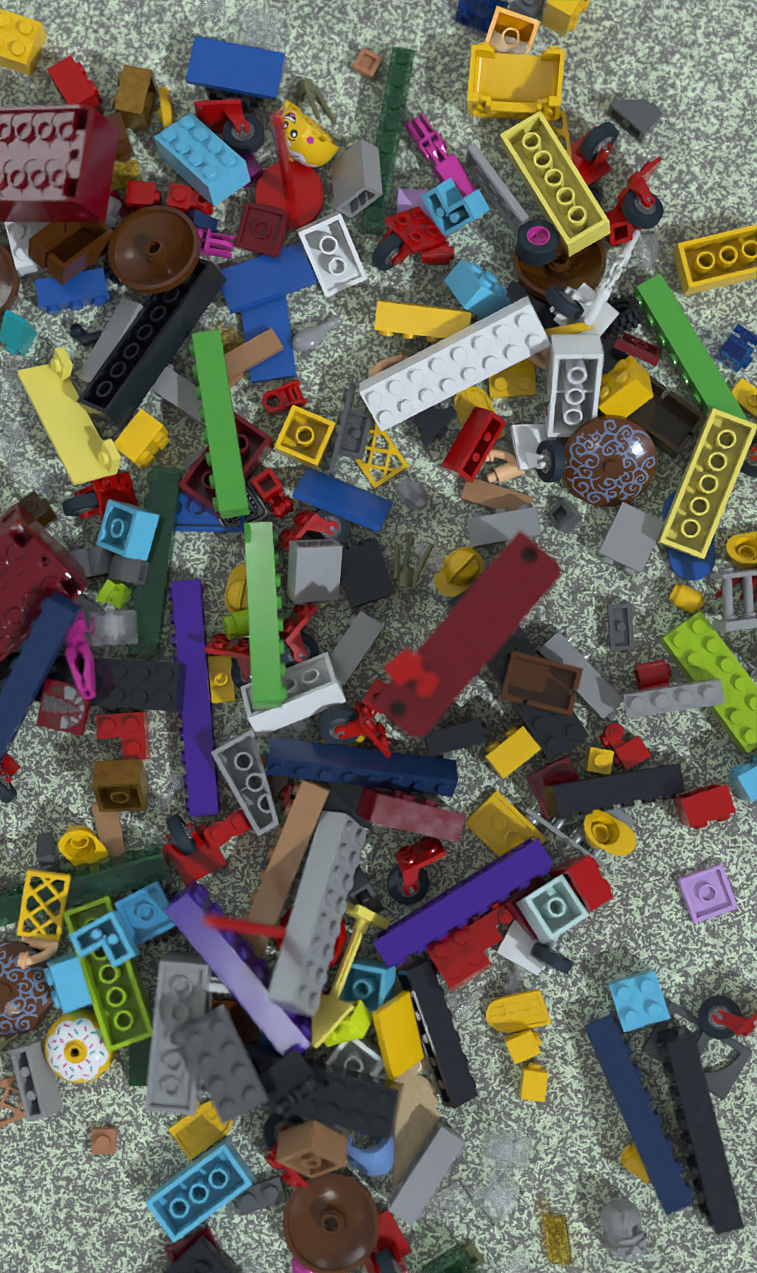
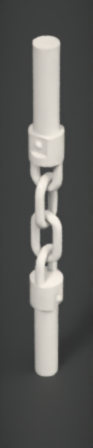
M632 230L633 240L627 241L623 249L617 254L616 262L613 263L609 270L610 276L602 283L594 297L595 301L584 319L585 324L592 325L602 306L606 304L612 291L611 286L618 280L622 273V266L626 265L631 257V251L640 236L639 230ZM619 269L618 273H613V270Z

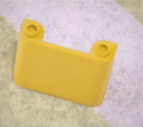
M486 42L471 45L467 92L468 114L474 117L525 120L541 111L547 121L558 120L561 106L565 49H561L558 46H548L546 50L542 51L541 55L495 53V49Z

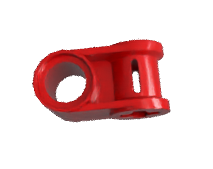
M300 380L291 381L266 392L262 398L265 413L276 416L289 411L292 405L297 407L306 405L308 400L303 396ZM270 399H276L279 401V405L271 408L267 405V402Z

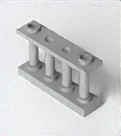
M734 567L719 568L718 573H710V578L722 579L724 607L722 619L712 621L713 630L727 632L757 628V614L754 612L752 576L757 575V568L734 571ZM742 577L744 613H742V617L736 618L733 611L732 578Z
M539 804L536 805L533 811L525 806L523 810L528 813L525 818L537 826L540 822L582 854L593 857L600 867L605 865V863L598 859L603 850L593 848L591 852H588L579 845L584 837V821L572 838H569L560 831L568 818H556L551 825L540 817L543 812ZM615 806L613 810L605 811L624 822L630 828L635 823V820Z

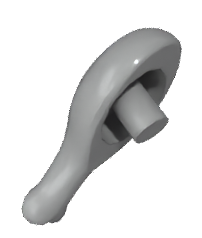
M334 315L330 320L320 325L302 329L293 338L292 348L295 351L315 349L329 330L342 324V319Z

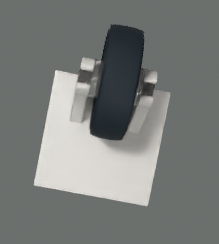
M585 282L578 290L570 287L564 290L552 284L546 290L544 296L552 305L550 311L556 315L553 320L560 326L584 321L595 301L596 292ZM606 302L593 323L594 329L576 334H599L601 336L620 313Z
M546 424L511 425L510 430L518 470H536L543 482L560 481L566 468L565 451L562 444L556 440V437L547 436Z
M515 919L496 953L536 975H539L541 969L549 974H552L554 969L568 974L573 966V962L562 955L565 948L556 943L559 936L547 943L541 944L538 938L532 940Z

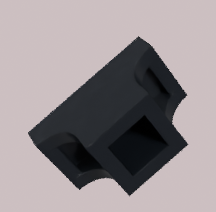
M431 406L419 412L413 418V424L421 432L418 444L425 450L436 438L440 440L449 431L447 426L455 419L457 411L451 406L443 410Z

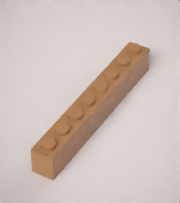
M310 779L296 782L292 792L293 795H296L293 804L288 803L283 816L287 817L284 826L279 825L275 838L279 840L276 847L271 846L266 860L270 861L267 869L262 868L257 880L261 885L258 891L253 890L249 903L252 904L250 912L245 911L242 919L276 925L331 789L330 786ZM241 932L239 935L243 940L247 939L254 947L253 952L256 956L263 958L271 937Z

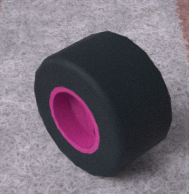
M531 220L523 224L517 236L516 250L518 257L531 266H543L552 262L557 255L559 234L553 224L545 220Z

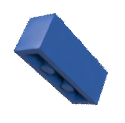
M103 267L82 271L63 286L53 277L34 280L39 307L48 315L59 314L61 310L65 309L78 311L87 305L99 307L105 305L108 301H112L108 277Z

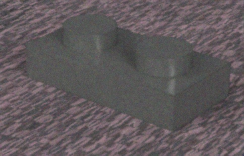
M608 604L607 618L610 652L635 650L632 604Z
M280 1174L253 1183L235 1197L241 1216L287 1200Z

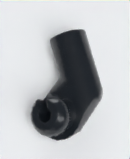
M74 323L70 326L71 337L83 346L96 344L102 334L101 330L89 333L79 323Z

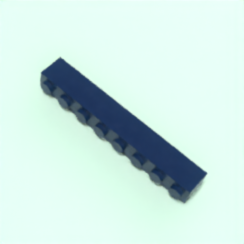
M58 592L50 598L47 596L40 606V610H42L40 616L36 617L30 625L29 629L32 630L30 636L26 637L20 645L19 649L22 650L20 656H16L9 669L12 670L10 676H6L0 685V689H2L0 694V763L6 757L82 609L81 605Z
M269 737L266 749L265 774L451 797L458 783L456 760L396 752H391V756L387 758L380 750Z
M607 1015L584 1025L664 1214L667 1216L693 1205L691 1197L695 1196L689 1182L684 1183L680 1173L684 1172L678 1157L674 1159L670 1149L674 1148L668 1134L663 1135L660 1128V1125L663 1124L657 1110H652L649 1103L653 1101L647 1087H642L639 1080L643 1077L637 1063L632 1064L629 1055L633 1053L627 1040L622 1041L619 1032L623 1030L618 1019H613L612 1015Z

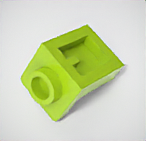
M110 578L106 581L95 599L102 604L109 602L118 609H121L133 593V590L120 580Z

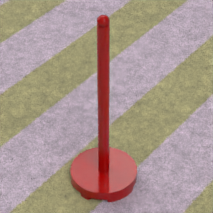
M275 112L271 115V125L278 163L270 166L260 176L256 185L255 199L256 204L289 211L291 216L286 232H297L296 229L315 221L321 214L324 205V188L320 177L311 167L305 166L298 161H290L284 117L281 113Z
M293 906L284 914L279 925L215 914L204 915L202 923L205 927L277 938V947L280 954ZM341 919L340 933L336 937L333 958L329 962L328 968L337 963L343 944L347 939L343 919Z

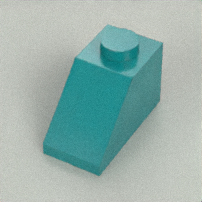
M6 309L0 332V342L5 346L3 349L14 356L19 353L25 357L38 332L26 319Z

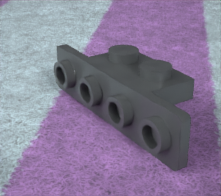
M350 383L349 389H344L342 402L345 403L343 411H339L337 425H340L338 434L334 433L331 447H334L333 456L328 457L326 464L330 477L336 476L340 456L363 460L373 416L371 413L352 409L356 393L354 383Z

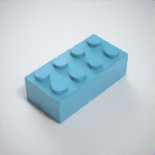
M191 112L154 136L160 158L213 206H216L250 182L245 160Z
M226 1136L150 1193L145 1203L170 1239L175 1243L251 1186L255 1175Z

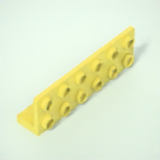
M63 346L55 348L51 363L19 370L17 375L72 484L77 485L117 474L121 456L112 439L102 442L87 411L77 402L79 396L70 380L73 364Z

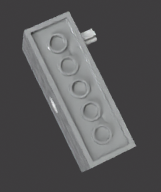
M169 950L160 960L145 1111L194 1116L203 1098V1082L181 1038L178 1027L211 1011L213 991L231 992L219 977H214L215 972L199 953Z

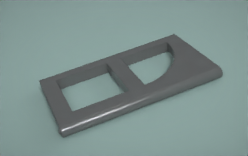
M671 1001L667 1005L670 1019L656 1023L641 1049L661 1063H665L662 1054H659L656 1046V1040L659 1039L657 1031L665 1030L675 1013L701 1028L696 1016ZM703 1030L696 1040L700 1056L711 1039ZM732 1038L721 1041L739 1051L734 1060L721 1069L704 1071L709 1092L722 1100H725L752 1054L750 1049Z

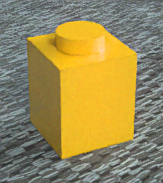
M587 747L583 770L610 775L614 751Z
M525 1029L504 1037L515 1065L541 1054L538 1046L542 1045L537 1031L532 1033L531 1029Z
M529 1062L528 1066L522 1065L519 1087L521 1099L545 1102L548 1072L546 1068L542 1067V1064Z

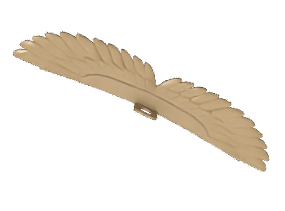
M377 950V960L385 962ZM408 955L406 957L407 961L396 967V970L414 962L412 956ZM397 971L393 998L403 991ZM424 1049V1058L394 1080L404 1083L394 1134L393 1190L437 1120H440V1114L435 1107L438 1106V1100L434 1094L437 1092L436 1088L427 1078L419 1075V1072L429 1065Z

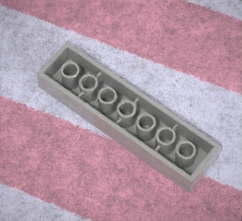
M321 811L266 999L288 1012L314 1017L320 1005V994L327 980V969L329 962L333 958L336 937L340 933L342 915L347 908L348 893L353 887V876L355 869L359 865L362 845H364L366 840V831L346 813Z

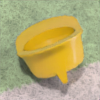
M757 531L733 535L728 539L726 551L731 557L732 564H736L743 569H752L757 566Z
M460 547L454 550L435 571L434 583L438 591L445 596L455 597L468 589L483 572L484 562L480 553L470 547Z
M246 563L236 566L228 578L225 591V606L230 613L248 608Z
M593 810L592 814L585 816L583 832L587 843L591 847L605 850L616 856H626L635 849L637 842L635 834L624 822L600 810Z
M70 824L68 830L59 839V851L77 869L84 872H95L106 865L108 851L88 826H74Z

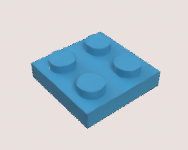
M159 880L114 903L136 946L176 926L164 911L170 901Z

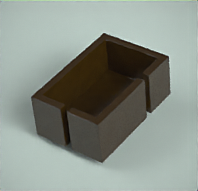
M650 376L653 397L627 416V418L639 423L648 432L654 445L674 459L701 426L706 416L672 391L662 399L660 396L667 387Z

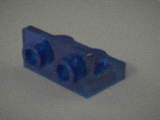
M460 0L454 20L457 23L487 34L496 6L508 9L509 2L504 0Z

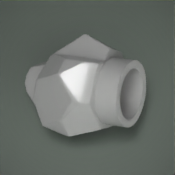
M406 478L398 485L396 493L399 495V500L403 505L414 510H422L427 507V493L422 483Z

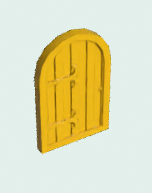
M471 386L459 392L455 397L454 409L457 411V418L461 428L465 425L475 406L491 410L495 413L489 396L479 387ZM503 430L497 439L505 436Z
M540 988L498 997L488 1004L486 1010V1020L489 1025L502 1033L544 1026L552 1022Z
M209 1100L199 1105L194 1116L186 1115L168 1128V1130L191 1161L212 1144L223 1138L231 1129L233 1120L222 1125L212 1101Z

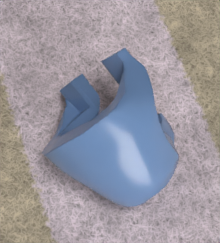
M354 1130L360 1136L368 1135L375 1140L376 1145L367 1149L355 1146L351 1134L345 1135L348 1138L347 1154L350 1155L348 1161L367 1176H383L393 1168V1135L389 1140Z

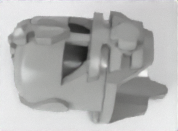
M612 1199L601 1210V1220L604 1232L607 1234L604 1237L605 1244L616 1258L623 1257L627 1263L643 1257L648 1237L643 1230L642 1218L637 1206L627 1199L620 1201Z

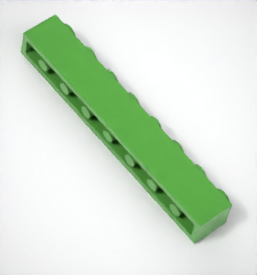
M661 273L636 286L633 295L639 300L640 307L645 313L644 319L650 328L653 327L657 333L656 339L658 344L667 350L670 364L673 367H677L680 372L679 377L685 387L688 386L692 392L691 398L697 407L700 406L706 417L708 412L715 408L748 421Z
M220 329L192 333L193 342L189 343L191 357L196 358V364H192L194 378H199L200 386H196L197 399L202 400L203 408H199L201 423H206V430H202L204 444H209L210 452L206 453L208 467L212 466L213 475H209L211 489H216L217 497L213 498L215 512L219 511L221 519L249 515L250 511Z
M272 521L244 523L253 709L282 708V700L287 699L286 685H281V677L286 676L285 662H280V654H284V639L279 640L278 631H283L282 617L277 615V609H282L281 595H276V587H280V573H275V566L279 565V551H274V544H278V532L273 530Z

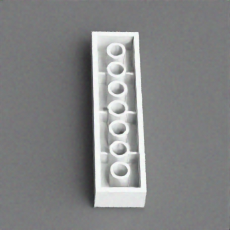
M528 296L360 382L359 393L382 432L551 346Z

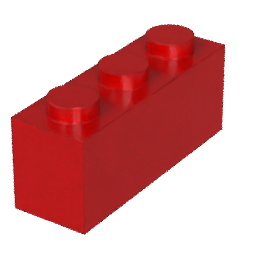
M475 406L441 467L456 478L472 483L507 422L493 411Z

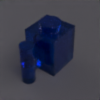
M739 323L733 331L740 337L738 338L731 333L714 356L716 360L735 373L741 368L746 369L753 360V357L750 355L754 348L748 345L747 342L754 346L757 345V335Z

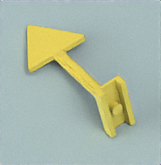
M347 902L345 913L356 918L353 925L354 931L329 995L320 994V1005L314 1017H312V1046L315 1048L329 1036L354 1008V1005L339 1000V996L363 933L366 934L369 925L387 930L390 920L358 904L355 906Z

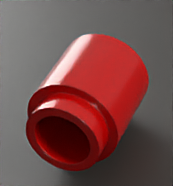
M449 241L422 250V263H428V266L450 265V260H454V246H449Z

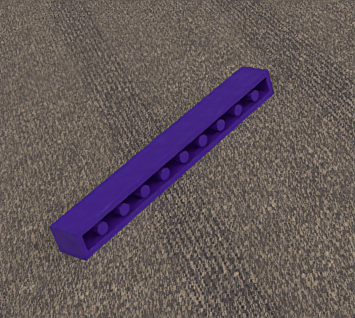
M200 579L171 581L172 587L168 588V597L170 602L173 601L174 610L170 611L171 625H175V634H172V646L177 648V657H174V663L186 665L183 712H178V717L182 718L183 727L179 728L180 741H184L185 751H181L182 765H186L187 773L183 774L184 788H188V798H185L186 812H190V817L218 815L221 813L217 763L211 754L212 751L216 750L208 653L205 652L207 636L202 581Z

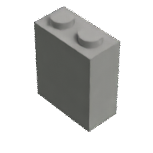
M360 139L331 163L334 208L336 211L353 218L382 195L378 147Z
M622 502L618 506L596 555L600 557L599 560L604 564L620 566V571L627 575H638L642 572L665 522Z
M335 539L290 541L286 595L299 605H305L312 601L329 603L330 600H339L343 546Z

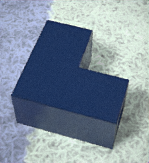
M197 209L183 212L191 219L196 228L205 230L210 228L211 232L216 233L218 219Z

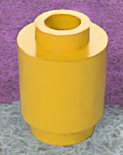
M677 583L668 598L669 601L673 602L672 605L691 614L695 610L700 611L705 599L701 598L702 592L685 584L679 585Z

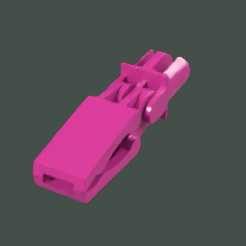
M423 112L419 114V119L415 117L411 120V123L408 122L404 125L417 144V151L421 152L427 162L430 161L434 165L432 172L440 183L451 177L462 198L477 190L453 153L448 156L446 152L447 146L439 135V131L434 130Z
M196 228L201 241L200 255L207 256V258L209 256L232 258L230 252L233 251L234 245L232 243L235 242L236 236L211 232L210 228L208 230Z
M81 609L66 638L67 649L65 653L82 698L91 699L96 696L94 657L84 635L89 630L86 626L83 610ZM81 657H83L85 660V669L83 674V677L86 680L85 683L83 682L78 669Z

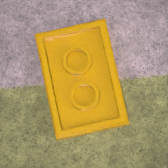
M497 790L464 822L498 857L533 835L540 841L541 845L547 840Z
M402 991L372 1012L387 1079L393 1081L424 1058L410 992Z

